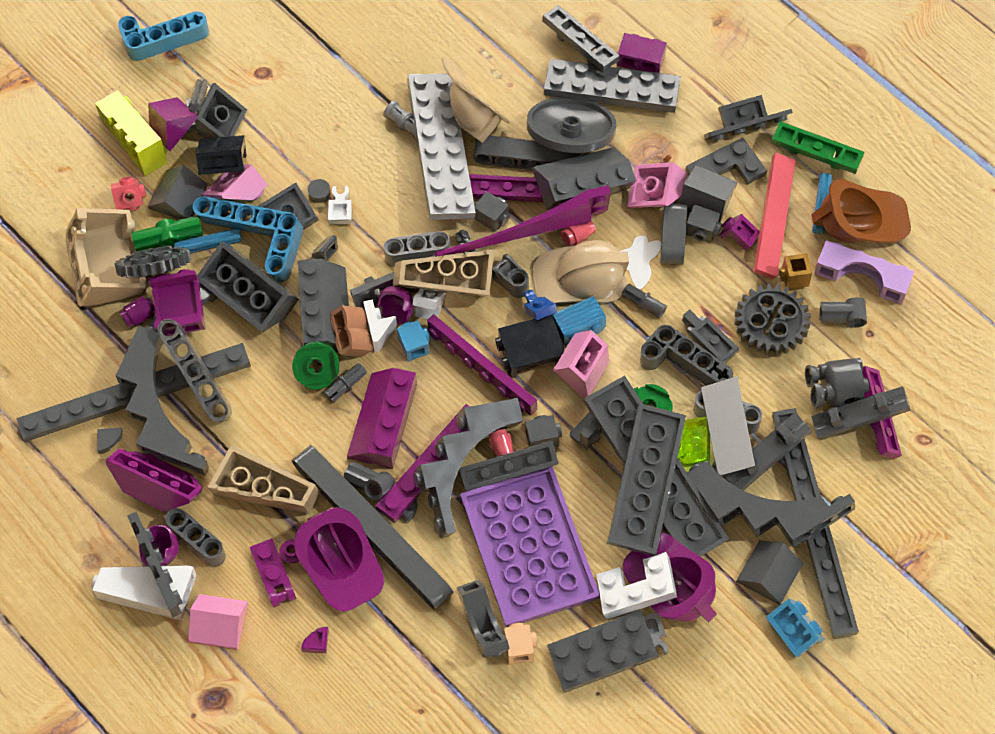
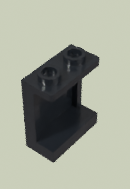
M245 135L201 138L196 150L198 175L244 171L243 158L247 157Z
M552 314L539 320L531 319L498 328V337L495 338L498 351H502L504 358H502L503 368L505 372L509 371L511 378L516 377V372L554 361L557 364L565 351Z

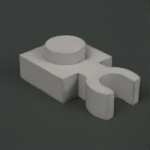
M654 612L643 616L655 648H661L664 655H667V644L660 640L666 637V633L659 615Z

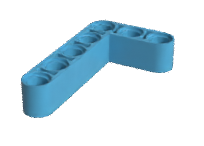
M199 197L195 200L193 211L206 224L232 229L239 228L243 231L273 236L265 261V269L277 282H284L289 278L303 234V226L294 214L210 197ZM210 207L207 212L202 213L205 208ZM231 211L227 217H223L226 212ZM252 215L248 221H244L247 216ZM273 219L271 224L265 225L268 220ZM294 223L291 229H286L289 224ZM288 244L285 250L280 251L283 245ZM282 265L278 272H274L277 266Z

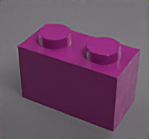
M624 33L617 53L620 55L617 66L632 70L660 73L666 54L667 42L642 37L637 34Z

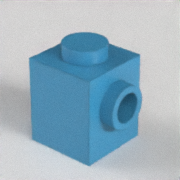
M419 320L406 322L397 328L398 340L408 362L430 354L429 333L426 327H421Z

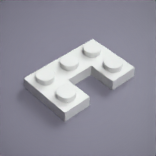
M666 552L643 559L646 580L625 586L623 572L620 567L596 574L603 615L606 620L677 597L670 559Z

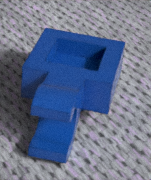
M533 290L522 293L527 299V303H524L525 311L534 319L539 320L557 312L556 304L546 297H536Z

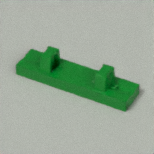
M782 121L779 122L771 142L774 145L788 149L790 153L795 155L799 153L829 164L831 168L836 170L842 169L853 174L857 173L865 153L864 151Z

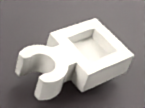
M333 186L332 196L334 200H329L328 222L329 224H352V200H348L350 196L349 188L345 186V192L338 194L336 186Z

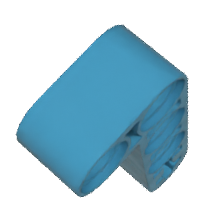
M199 11L191 12L144 29H140L136 18L133 16H124L118 22L127 53L135 61L202 40L209 34L206 16Z

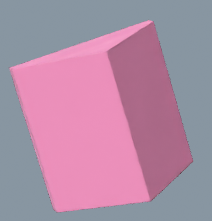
M199 594L190 609L188 641L190 643L238 650L248 601Z

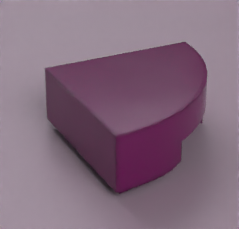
M321 627L312 632L304 639L301 651L327 653L329 628Z

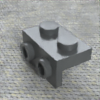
M590 412L570 432V437L586 450L593 443H597L603 435L602 430Z

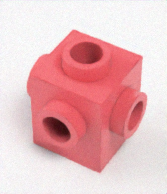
M124 177L119 179V182L111 184V191L117 210L126 209L133 211L139 209L140 205H143V198L147 196L144 184H139L138 178Z

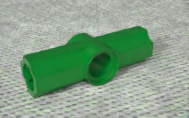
M198 216L178 221L163 219L158 221L154 227L131 232L136 252L164 246H172L173 248L176 242L203 236Z

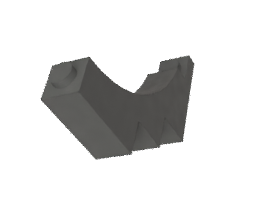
M138 326L116 373L118 383L135 389L126 408L128 416L145 423L136 445L141 452L205 476L209 468L205 457L195 452H192L191 455L189 454L192 448L190 441L171 424L158 400L156 364L163 341L157 329L151 326H146V328Z
M708 461L693 465L689 472H687L721 526L741 515L754 535L758 537L777 525L793 548L855 510V500L850 493L844 497L839 496L830 503V506L827 505L822 496L797 501L772 500L755 496L732 485L715 471Z

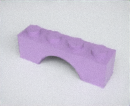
M826 240L814 274L833 281H837L840 277L849 273L867 275L877 284L881 298L902 305L914 271L909 270L906 266L887 262L883 258L867 255L860 250L844 247L838 242Z

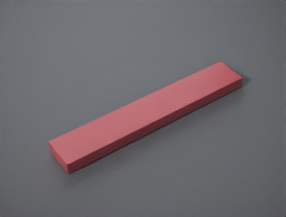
M775 153L771 160L753 270L754 273L773 280L778 275L796 160L779 153Z

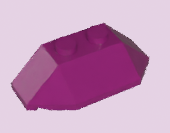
M118 449L105 462L123 493L163 512L189 504L202 491V487L198 485L197 480L192 474L149 454L126 452L124 449Z

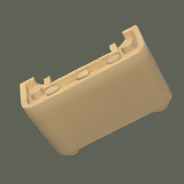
M76 209L66 230V244L77 303L80 307H91L139 296L146 290L147 280L145 277L134 278L131 276L126 278V276H117L114 263L117 260L131 255L128 239L131 232L135 230V221L131 219L130 210Z

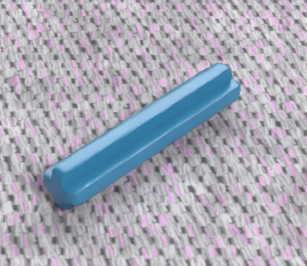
M829 173L820 174L815 211L821 207L822 201L829 194V186L832 180V175ZM813 224V233H824V227Z
M235 228L174 243V247H185L192 253L217 247L222 241L227 244L239 242L242 240L240 229Z

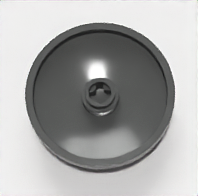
M557 97L534 105L528 112L526 126L529 135L536 142L547 148L569 153H584L607 146L615 137L617 123L614 115L607 108L596 102Z

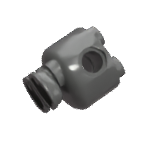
M861 358L833 360L820 364L818 367L811 365L805 367V380L807 387H812L810 396L814 409L822 407L824 402L830 407L835 408L864 399V393L869 392V383L867 378H863Z

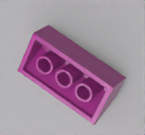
M389 368L371 373L347 459L391 469L394 468L417 387L416 372Z

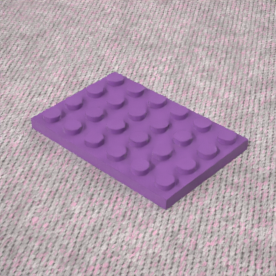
M553 466L460 494L506 628L514 623H525L600 599V593Z

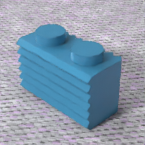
M595 296L552 314L564 345L570 343L575 333L592 330L595 334H599L606 327V315L595 299Z

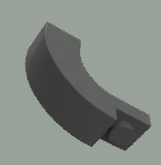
M480 579L456 587L470 629L482 656L496 657L503 654L505 650L510 649L508 640L496 621L485 586Z

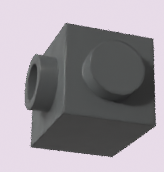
M487 191L474 205L476 212L474 219L494 232L500 226L504 227L510 218L507 202L503 198L495 197Z
M694 205L686 224V235L694 237L701 242L711 243L714 235L718 236L722 227V223L719 222L720 213Z
M540 415L532 420L525 421V432L529 447L552 441L554 447L559 445V437H562L560 423H555L553 415Z

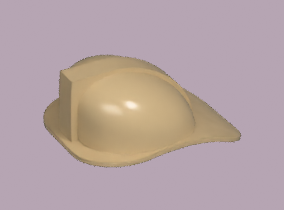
M448 57L443 58V67L453 80L450 89V102L454 117L466 132L483 143L501 120L508 124L510 121L476 96L460 67Z
M590 240L575 246L547 251L541 254L533 265L536 296L546 297L555 304L581 302L592 296H595L598 303L616 301L623 296L622 292L625 286H627L625 272L629 264L628 252H619L613 244L602 240Z

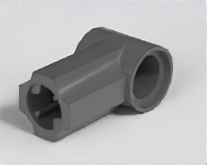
M854 297L847 299L845 302H821L820 321L821 323H846L847 326L854 328L862 327L867 324L866 301L863 298Z
M354 461L348 465L344 472V478L351 485L364 490L367 497L372 500H378L385 496L395 485L394 478L388 472L377 473Z

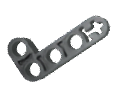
M670 325L658 327L641 347L640 364L647 370L658 368L667 358L706 386L733 378V371L728 365ZM666 337V338H669L670 340H669V341H663V340H661V338ZM679 351H687L689 354L684 355ZM654 354L656 357L649 358L646 355ZM698 364H705L708 367L701 368Z

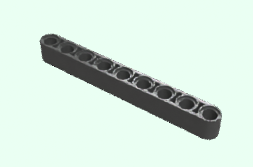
M309 445L292 459L295 468L307 481L317 486L320 494L334 508H344L358 518L372 548L432 609L435 610L454 593L449 584L316 448Z

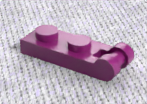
M273 538L251 546V553L273 608L280 606L281 602L288 599L289 601L297 599ZM284 587V591L275 592L276 589Z

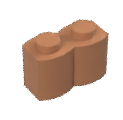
M341 305L331 311V325L336 333V347L340 355L362 357L371 352L373 342L371 334L367 330L368 321L364 309Z

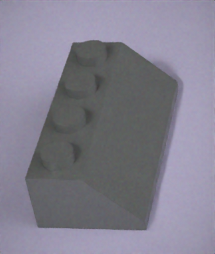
M614 147L532 168L547 210L553 209L589 189L609 185L610 192L613 194L628 190L637 181L629 159Z
M223 241L197 275L202 285L261 332H265L286 318L299 300V298L237 249Z
M321 258L298 261L303 344L322 342L330 345L337 353L336 333L332 328L330 315L331 311L341 305L349 306L346 268Z

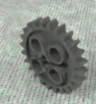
M164 246L134 252L125 258H120L114 264L117 276L139 278L157 275L158 273H167L175 270V268H181L186 263H190L191 257L188 248Z
M770 283L767 284L766 289L758 285L757 292L750 289L749 296L744 294L742 301H738V309L735 310L734 315L737 317L734 325L738 326L736 332L739 334L743 333L741 341L749 340V348L755 344L757 346L756 352H759L761 348L765 349V355H768L769 351L773 350L776 356L779 349L787 354L788 346L795 350L796 343L802 344L803 337H807V329L810 328L811 324L809 322L811 314L806 313L809 306L802 305L804 298L796 299V291L789 294V287L787 286L782 291L779 284L776 285L775 289H772ZM766 303L769 304L771 307H764L762 304ZM781 303L782 305L780 306L777 312L776 318H774L768 334L763 335V333L767 329L768 322L773 317L777 304ZM783 313H790L792 316H785ZM753 322H759L762 325L755 326ZM780 331L783 335H777L774 332Z

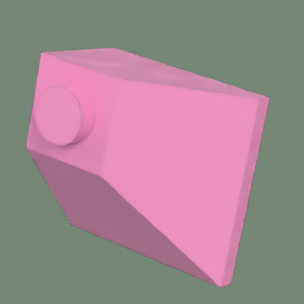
M674 162L635 165L634 175L637 181L631 186L627 207L669 206L681 196L687 173Z
M244 164V171L223 173L202 195L203 197L219 199L256 200L262 196L263 190L268 184L252 165Z

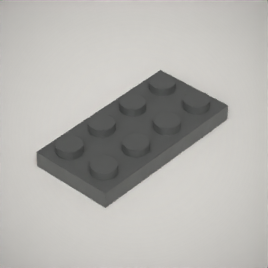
M641 610L547 645L564 693L659 658Z

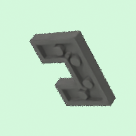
M744 138L686 165L685 169L688 175H690L695 165L722 175L736 168L747 185L767 174L766 168Z

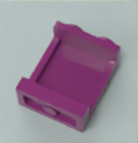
M183 269L175 274H158L154 278H149L156 321H154L155 329L158 330V325L162 320L172 319L179 322L186 333L206 330L200 282L195 270ZM173 324L167 325L165 334L168 337L174 335L176 331Z

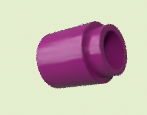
M141 296L124 306V310L120 311V315L129 328L133 325L136 327L154 316V304L150 298L145 299Z

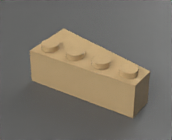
M494 249L396 262L393 286L477 297L489 296Z
M232 445L208 486L215 496L307 514L310 513L320 494L315 484Z

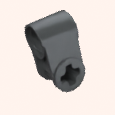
M504 254L502 260L492 266L491 277L497 283L502 285L513 297H524L522 293L529 290L528 273L510 255Z

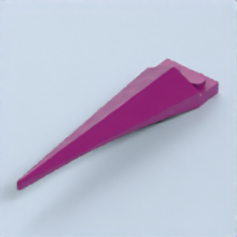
M609 185L586 190L532 219L492 235L437 251L435 256L453 255L592 222L591 214L597 216L608 210L611 196Z

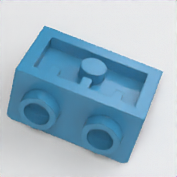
M788 599L766 616V618L795 657H799L817 642L821 643L825 639L821 635L823 630L815 620L811 622L807 617L806 613L808 610L802 602Z

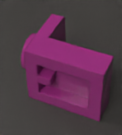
M740 214L725 220L719 236L723 239L730 235L744 250L751 248L760 231Z

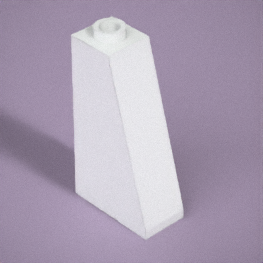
M149 566L101 568L99 574L93 578L92 589L97 599L181 620L197 575L193 566H161L163 570L168 569L173 583L169 584L172 592L177 590L183 604L179 605L182 614L172 617Z

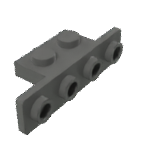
M762 95L720 106L718 110L724 128L706 133L704 138H711L712 141L725 138L724 134L728 132L737 135L746 132L745 128L753 126L754 129L767 126L766 121L773 119L775 123L788 120L787 115L793 112L792 109L767 115Z

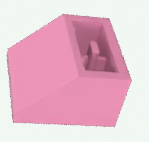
M592 330L575 333L553 371L583 398L591 395L610 362L608 346Z

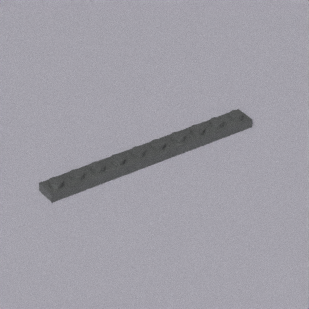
M243 343L201 356L214 379L251 366ZM198 364L190 367V375L197 377L200 374ZM177 365L156 371L158 397L190 387ZM117 384L19 417L17 422L24 442L125 409L135 389Z
M796 408L773 412L772 419L775 429L792 414H797ZM780 435L779 438L785 443L784 439ZM804 438L783 456L795 501L821 496ZM828 526L807 539L806 542L833 639L857 635L859 630L830 527Z

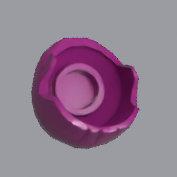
M399 286L387 287L379 294L378 307L382 306V316L384 318L395 316L398 325L408 322L414 313L415 306L412 305L413 298L406 289Z
M153 525L149 527L154 541L150 543L153 549L158 548L164 561L160 565L167 566L173 562L179 552L178 539L167 526ZM139 545V554L141 561L146 566H149L144 556V553Z

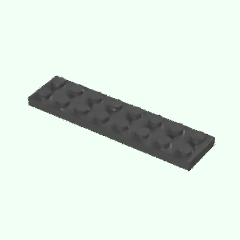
M625 375L583 400L623 465L625 464L637 406L639 403L643 404ZM677 458L662 527L668 535L702 557L728 541L729 538Z

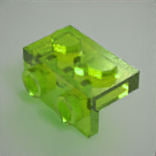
M707 416L685 420L677 455L684 468L692 467L697 463L702 464L705 461L710 463V431Z

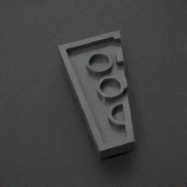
M137 512L127 515L172 617L182 614L179 605L183 604L177 590L172 592L169 584L173 583L168 569L163 570L160 565L164 560L159 549H153L150 543L154 541L149 527L144 529Z

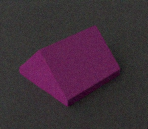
M178 97L148 103L149 126L160 137L163 146L171 151L198 116L191 112L189 107Z

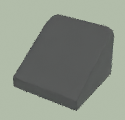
M332 235L326 238L312 253V256L316 259L321 258L328 261L338 249L336 236Z

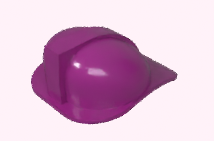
M331 508L321 514L317 513L308 518L298 528L294 539L296 555L331 607L339 611H350L381 592L384 585L383 572L360 521L352 512L344 508Z
M661 533L656 555L666 552L669 556L677 597L651 605V607L659 616L677 622H691L701 616L709 623L717 615L711 607L716 596L714 568L708 561L692 552L672 536ZM631 551L625 557L623 572L630 584L646 580L643 559L652 557L651 555Z

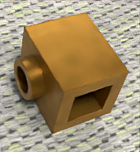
M807 253L784 256L782 268H779V276L781 282H785V286H788L789 289L809 287L812 270Z

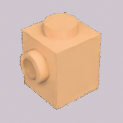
M514 623L504 628L505 637L510 647L507 650L509 664L534 661L533 648L537 647L535 632H530L529 624Z

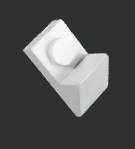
M420 289L414 296L412 304L416 306L415 316L429 319L434 314L439 317L446 292Z
M373 300L364 301V309L374 352H379L397 327L396 317L392 316L381 319L379 307L374 308Z

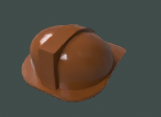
M837 179L830 184L829 194L822 201L821 207L811 214L813 224L824 227L833 238L846 243H863L867 241L896 243L905 239L911 231L907 204L902 197L892 192L867 188L845 179Z

